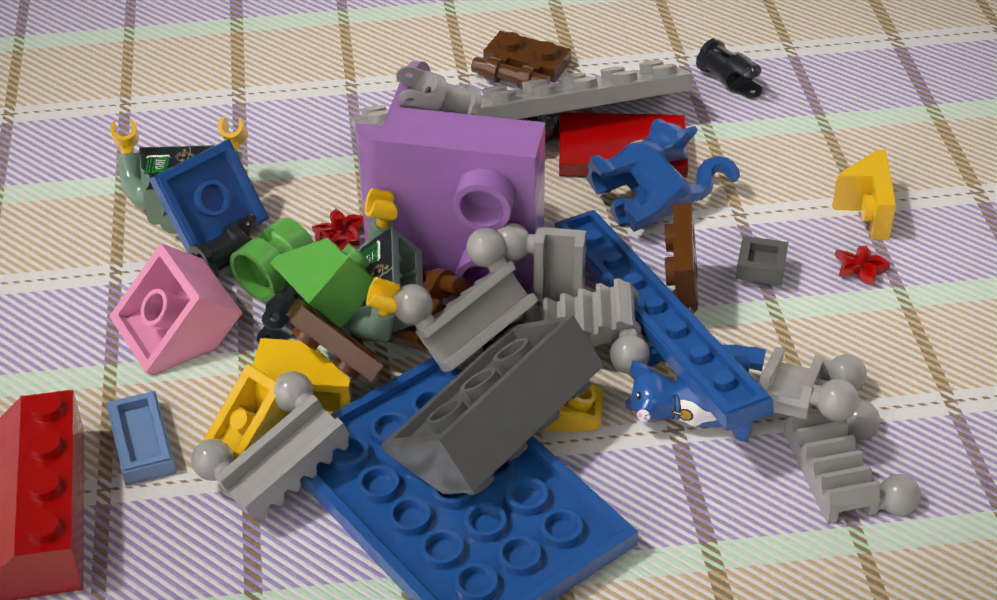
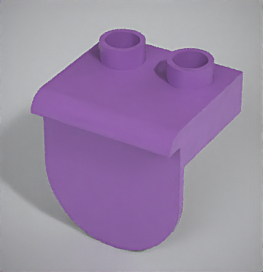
M412 61L408 65L431 72L429 65L424 61ZM399 83L383 126L356 123L365 242L368 240L370 220L372 219V217H367L365 214L367 194L372 188L390 191L394 195L393 203L398 211L397 218L393 221L394 228L422 251V264L429 271L435 268L452 270L456 276L463 277L466 280L467 289H469L471 284L474 286V282L488 275V271H490L488 267L476 265L467 254V240L475 230L485 227L498 230L506 225V223L512 222L523 226L529 234H536L538 227H544L545 122L405 108L399 104L398 96L402 91L413 90V87ZM408 98V99H406V100H407V101H413L414 99H413V98ZM527 253L520 260L512 262L516 267L512 273L525 292L532 294L534 293V254Z

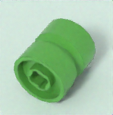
M282 217L262 231L258 238H253L232 253L230 258L231 270L240 286L251 297L258 301L268 302L274 295L280 294L290 286L287 280L270 262L276 255L314 243V240L298 222Z

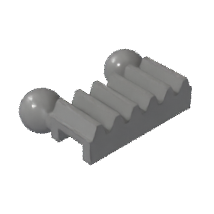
M512 222L506 223L502 228L496 230L504 238L506 246L504 257L507 261L520 260L527 253L534 254V295L539 300L535 305L543 306L544 298L558 302L562 293L576 297L578 296V289H584L587 231L538 227L536 234H529L523 226ZM524 313L508 326L518 325L520 320H525Z
M485 227L475 230L469 236L466 244L467 254L471 261L476 265L488 267L490 270L488 271L489 274L474 282V286L460 293L461 296L446 304V308L434 315L431 314L433 307L431 295L420 285H405L394 296L398 304L395 313L396 317L406 324H414L416 326V334L443 372L455 369L539 301L534 293L527 294L513 275L512 271L516 267L512 261H507L504 257L505 241L503 236L495 229Z
M617 278L614 279L613 287L599 283L596 284L595 292L580 288L578 289V296L573 297L562 293L558 302L544 298L543 306L539 307L534 304L524 312L525 323L574 315L593 347L614 342L610 350V359L614 367L622 373L632 374L630 370L632 360L645 365L649 362L650 350L647 343L639 337L642 334L641 326L635 320L634 301L639 300V292L630 282Z
M776 347L760 376L759 384L773 398L775 413L807 419L810 408L814 405L818 406L823 416L833 421H843L853 416L859 406L857 391L862 388L867 377L866 367L859 358L844 354L830 361L824 359L825 357L815 355L810 368L783 363L785 348ZM820 379H825L828 381L824 383L822 386L819 385Z
M289 371L281 374L275 380L274 394L276 396V404L280 409L290 413L234 460L231 448L225 442L218 439L202 441L195 447L192 453L191 464L195 473L208 481L217 480L252 519L265 520L268 517L269 505L281 506L284 504V492L288 489L294 492L299 491L300 479L304 475L314 478L317 475L316 465L320 461L330 464L333 461V450L336 447L344 451L348 448V437L350 434L344 423L338 417L335 419L322 407L320 401L313 395L314 391L311 381L300 372Z
M859 400V406L853 416L843 421L830 420L823 416L819 409L810 410L807 419L788 416L785 419L783 433L827 524L837 523L839 512L864 508L867 516L878 515V510L882 509L895 516H906L913 513L921 502L919 485L907 475H891L881 485L878 481L872 482V469L870 465L864 466L862 450L856 451V440L869 439L878 431L880 415L874 405L864 400Z

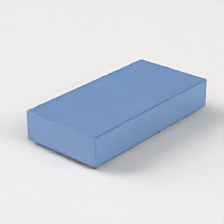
M156 391L106 402L125 486L176 473Z

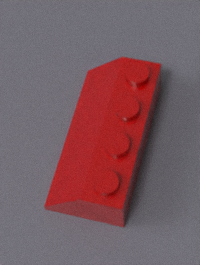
M73 389L21 396L0 417V600H18L83 590L84 428Z

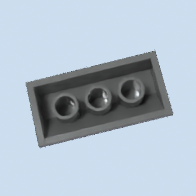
M574 315L513 325L383 442L381 446L386 454L442 494H477L494 481L493 473L502 464L515 459L528 447L526 441L537 430L546 428L560 416L558 410L569 399L581 395L590 387V379L604 364Z

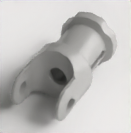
M404 66L397 70L396 79L402 84L413 87V90H405L399 94L398 102L401 106L413 109L478 115L482 103L480 90L470 87L466 89L447 83L446 78L439 74L413 66ZM408 98H413L414 100H413V101H407L406 99H408Z

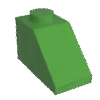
M328 238L276 255L270 262L309 305L340 328L344 326L367 299L369 287L374 279L366 270L371 262L351 244H348L342 250Z

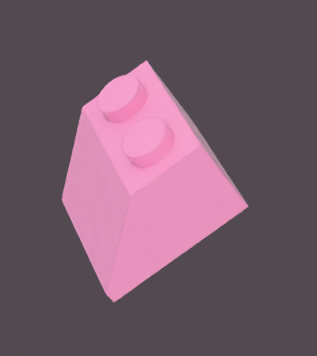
M160 243L109 317L144 371L155 375L216 350L243 312L204 259Z

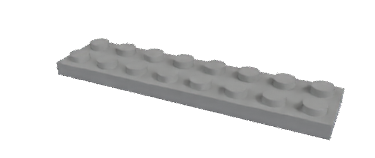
M654 60L639 63L640 70L625 71V67L604 68L600 70L601 76L586 77V73L567 74L561 76V83L547 84L546 79L525 81L522 83L523 89L507 90V86H493L482 89V103L478 115L522 119L693 90L691 73L678 70L676 64L664 65L663 60ZM384 105L362 108L361 115L351 117L353 133L356 135V123L383 126L389 110H386Z

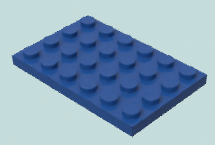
M433 357L331 413V416L335 419L338 417L344 423L350 434L348 437V448L344 451L336 447L333 450V461L330 464L320 461L316 465L317 475L314 478L304 475L300 479V483L410 600H555L637 546L638 530L533 435L526 441L528 444L526 450L515 459L502 464L493 473L494 481L486 489L474 495H468L467 493L442 494L386 454L381 444L462 372L457 367L452 371L443 372Z

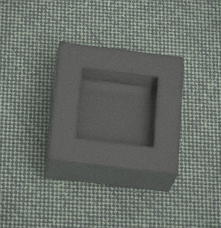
M743 236L737 263L736 279L782 286L789 242Z

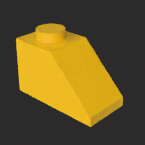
M260 338L253 362L254 367L274 380L281 374L289 371H296L306 375L313 385V395L329 414L352 402L350 379L318 349L313 350L298 340Z

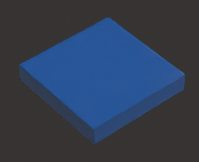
M230 139L149 178L187 253H189L190 245L196 242L203 244L220 235L222 228L246 215H256L257 220L253 227L270 219Z

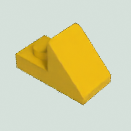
M886 150L874 151L842 171L836 178L832 208L835 210L861 211L862 221H869L871 240H890L896 209Z
M247 363L202 441L207 439L221 440L231 448L234 460L289 414V412L280 409L276 404V396L274 394L275 380Z

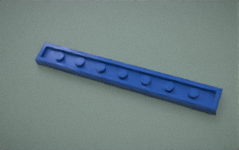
M595 210L554 223L555 228L587 231L585 270L597 284L601 283L608 287H613L614 279L619 278L625 282H630L638 290L639 300L634 301L635 320L641 326L642 335L727 431L774 413L773 398Z

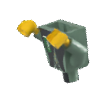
M223 116L218 122V131L224 141L230 139L242 162V152H238V147L246 142L248 130L243 120L239 118L238 129L234 133H228L229 122ZM130 119L131 133L127 136H119L116 123L113 121L110 125V131L115 145L121 149V154L117 155L123 192L137 208L146 209L149 223L153 225L160 224L165 232L177 234L149 178L215 145L140 147L139 153H134V147L139 142L136 123Z
M375 188L369 190L365 201V214L367 217H372L368 240L358 249L371 262L366 270L374 279L369 287L367 299L344 324L343 328L364 342L385 343L390 340L393 332L414 325L406 324L396 317L395 313L398 304L394 296L405 285L416 284L423 287L422 251L394 228L393 221L397 218L398 211L393 203V193Z

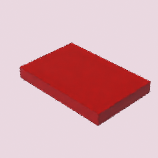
M560 113L559 176L587 177L589 171L587 166L590 158L594 155H600L605 160H608L618 154L629 143L647 138L650 133V125L656 119H662L666 123L677 124L682 129H686L685 115ZM688 158L669 162L684 178L688 177Z

